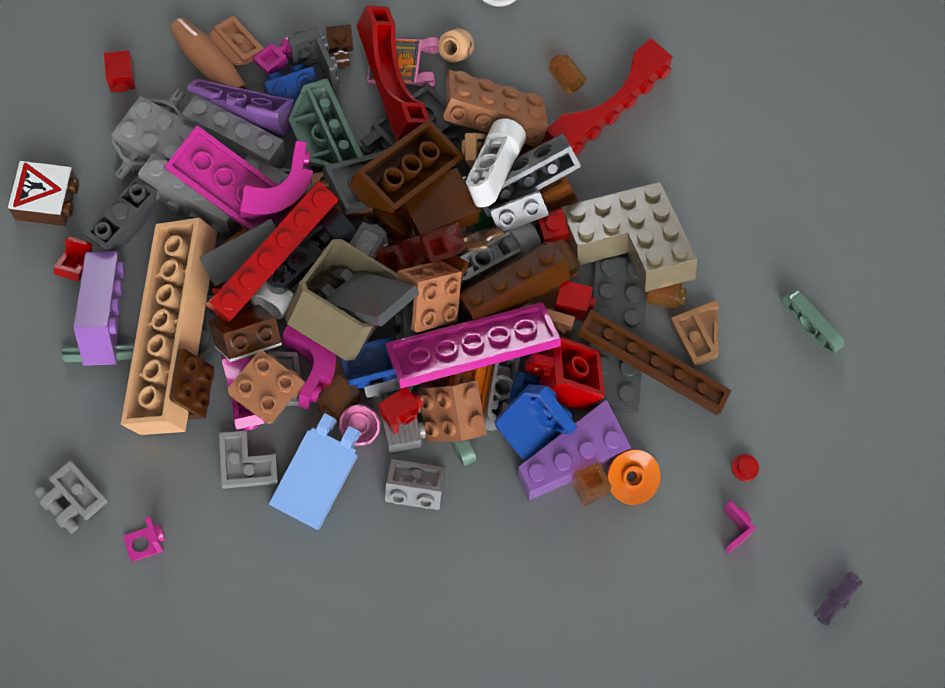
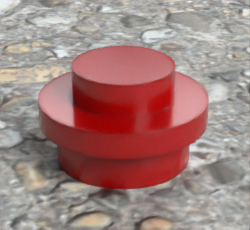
M741 454L733 460L731 470L738 480L747 482L753 480L758 475L759 463L753 456Z

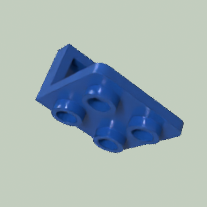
M303 63L291 67V73L282 76L279 71L267 75L268 81L262 82L265 92H268L269 95L294 100V107L303 85L318 81L313 66L306 68Z
M391 336L367 342L355 360L346 361L341 358L345 378L349 386L354 385L355 389L370 386L371 380L378 378L382 379V382L397 378L386 350V343L392 341Z
M529 384L494 422L499 432L519 457L525 461L535 455L555 433L571 435L577 428L572 420V414L556 400V393L548 386Z

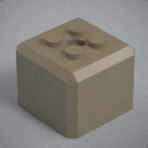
M333 239L301 280L287 310L285 319L287 325L346 361L355 360L377 328V325L355 319L321 298L322 294L315 293L313 288L322 282L329 283L334 290L337 289V283L341 279L334 278L332 272L338 267L348 268L353 275L356 272L362 271L397 280L398 274L344 240Z

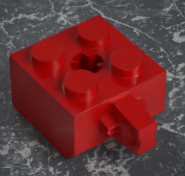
M560 337L561 346L540 351L537 354L534 353L525 361L526 371L539 376L540 386L550 387L556 393V400L560 404L586 411L605 397L600 350Z

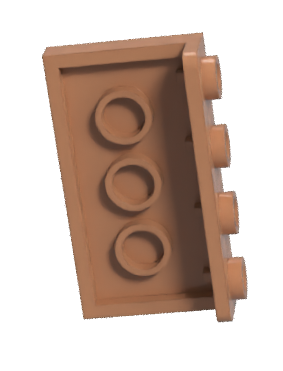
M448 71L446 76L447 105L443 113L444 120L488 133L496 120L510 119L520 124L526 133L524 144L533 147L541 144L548 128L543 98L535 93L527 94L518 91L512 86L494 84L489 79L471 77L463 71Z

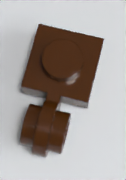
M351 24L326 27L329 53H334L338 67L345 69V66H350L349 51H353Z

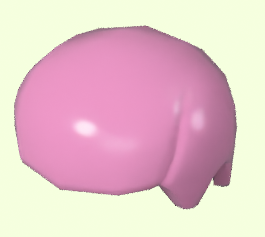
M364 404L352 405L346 408L340 416L339 430L342 437L348 426L361 432L355 446L372 443L380 433L381 421L378 413L370 406Z

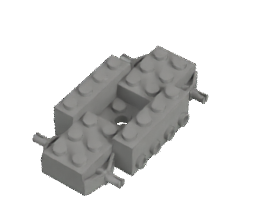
M176 89L173 96L167 101L145 99L140 96L111 134L114 150L122 161V165L113 175L114 178L123 182L130 171H138L139 179L157 191L155 202L159 200L165 203L171 211L175 213L181 212L187 215L189 219H202L217 230V236L230 238L237 233L241 225L164 169V166L197 125L276 184L280 185L289 176L291 169L282 168L287 161L284 140L197 94H195L181 115L178 105L186 94L182 90L180 91V89ZM308 164V168L303 167V169L311 170L314 165ZM310 182V184H309V187H308L307 191H308V190L311 188V186H312V183H311V182Z

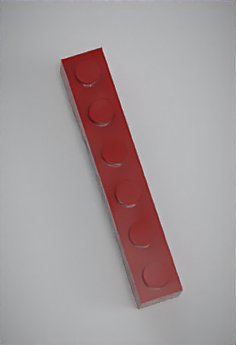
M366 5L356 28L396 142H398L427 121L429 116L424 103L411 95L403 81L396 53V25L389 7Z
M650 38L634 52L630 74L624 85L613 97L592 109L563 114L547 128L544 141L548 142L563 133L577 156L589 140L594 141L601 134L602 129L607 124L612 125L615 123L624 109L629 110L632 108L641 94L646 95L649 93L658 79L663 80L668 76L672 69L670 66L673 56Z
M320 181L312 185L262 244L205 305L225 323L231 321L339 199Z

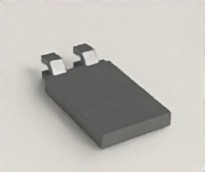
M429 84L412 95L418 101L424 103L429 119L443 134L456 126L446 123V120H444L443 113L447 102ZM387 114L371 124L372 131L361 139L363 145L360 146V150L365 155H369L377 150L379 145L387 150L396 143Z
M338 267L332 272L334 278L341 279L337 283V289L334 290L329 283L322 282L313 288L315 293L322 294L321 298L355 319L377 326H383L419 295L414 284L362 271L356 272L353 275L348 268Z

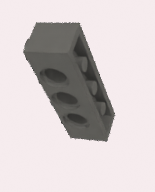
M560 134L515 159L496 201L489 206L483 207L488 217L492 216L490 211L492 208L538 191L581 167L564 134Z

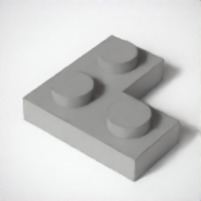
M247 430L219 433L221 486L223 489L278 484L276 454L249 456Z

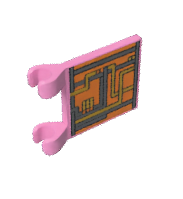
M430 37L423 40L396 39L398 65L405 85L424 87L429 84L432 88L435 87L434 73H419L421 51L434 55L439 53L438 38ZM369 65L367 82L376 83Z

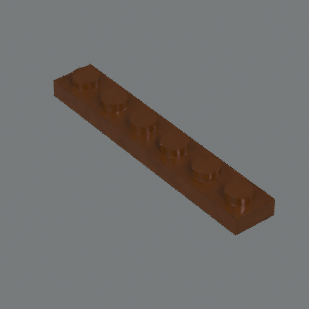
M592 309L588 312L577 335L715 415L721 413L732 391Z

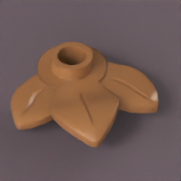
M499 228L482 229L473 234L464 233L457 236V240L453 242V247L457 249L458 254L464 255L470 251L488 248L487 241L505 234Z

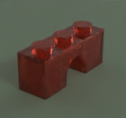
M454 223L388 244L375 251L379 263L398 273V270L411 268L427 261L433 263L455 256L467 247L459 224Z

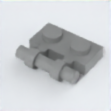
M71 460L49 478L55 486L50 492L43 486L35 492V495L40 499V505L45 510L49 509L56 517V523L61 528L65 527L70 534L79 528V525L73 520L77 514H80L87 521L108 503ZM62 496L71 504L65 510L58 503V499Z

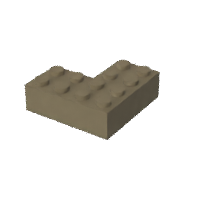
M661 182L561 207L570 232L567 242L577 265L628 253L645 292L696 279L697 257Z

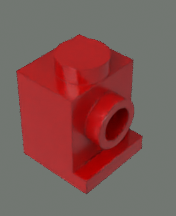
M404 387L378 404L380 415L394 435L399 432V425H407L415 420L419 413V408L423 406L417 393L413 392L411 394L407 387Z

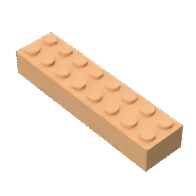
M200 218L155 225L121 419L122 426L140 435L186 432L189 411L171 402L169 395L177 351L179 349H186L198 356L210 276L199 257L215 249L217 230Z

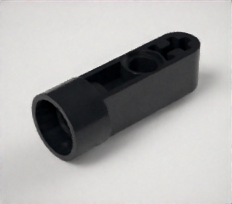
M332 208L318 222L316 228L301 241L268 278L266 284L269 291L274 294H284L308 273L333 239H342L347 243H351L358 237L354 226L338 209ZM315 240L323 248L322 250L314 243ZM296 257H302L306 260V264L302 267H296L291 261ZM274 276L278 278L283 276V283L280 281L274 283Z

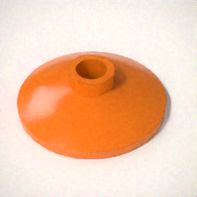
M636 449L627 450L616 456L607 472V484L610 492L617 500L628 505H638L648 501L656 493L661 479L660 468L656 460L650 454ZM633 471L634 478L628 481L627 474Z

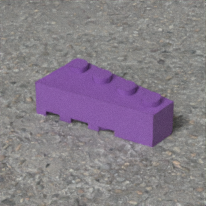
M118 251L85 253L73 327L83 366L115 365L117 361L119 315L121 310L120 296L123 295L122 278L125 277L126 273L125 263L120 262Z
M607 399L576 422L577 428L571 435L562 433L518 467L517 477L528 500L607 467L616 456L631 449Z

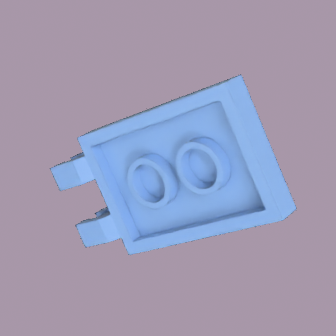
M325 413L317 426V430L312 428L311 431H307L269 505L317 530H320L358 457L355 454L356 450L353 448L361 435V432L348 426L341 442L330 437L337 420Z

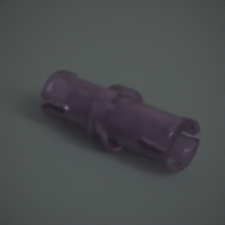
M848 572L836 588L830 589L827 593L828 598L814 612V616L818 617L817 620L825 625H829L839 610L847 607L849 598L863 584L862 580H859V577L853 572Z

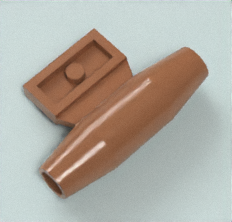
M234 15L214 26L209 36L185 18H179L171 25L170 32L184 55L208 81L247 90L246 84L234 66L249 64L254 61L252 57L264 48Z

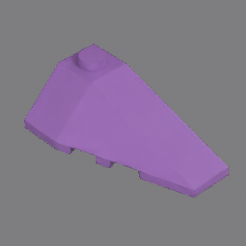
M195 79L188 84V91L203 97L276 137L284 136L291 129L288 118L293 109L294 100Z

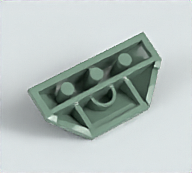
M328 78L303 85L300 95L289 115L288 122L296 141L307 142L305 151L310 152L309 164L324 168L326 165L362 157Z

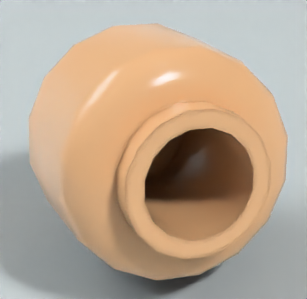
M456 28L447 31L438 41L439 54L450 63H457L467 59L474 49L473 38L464 29Z

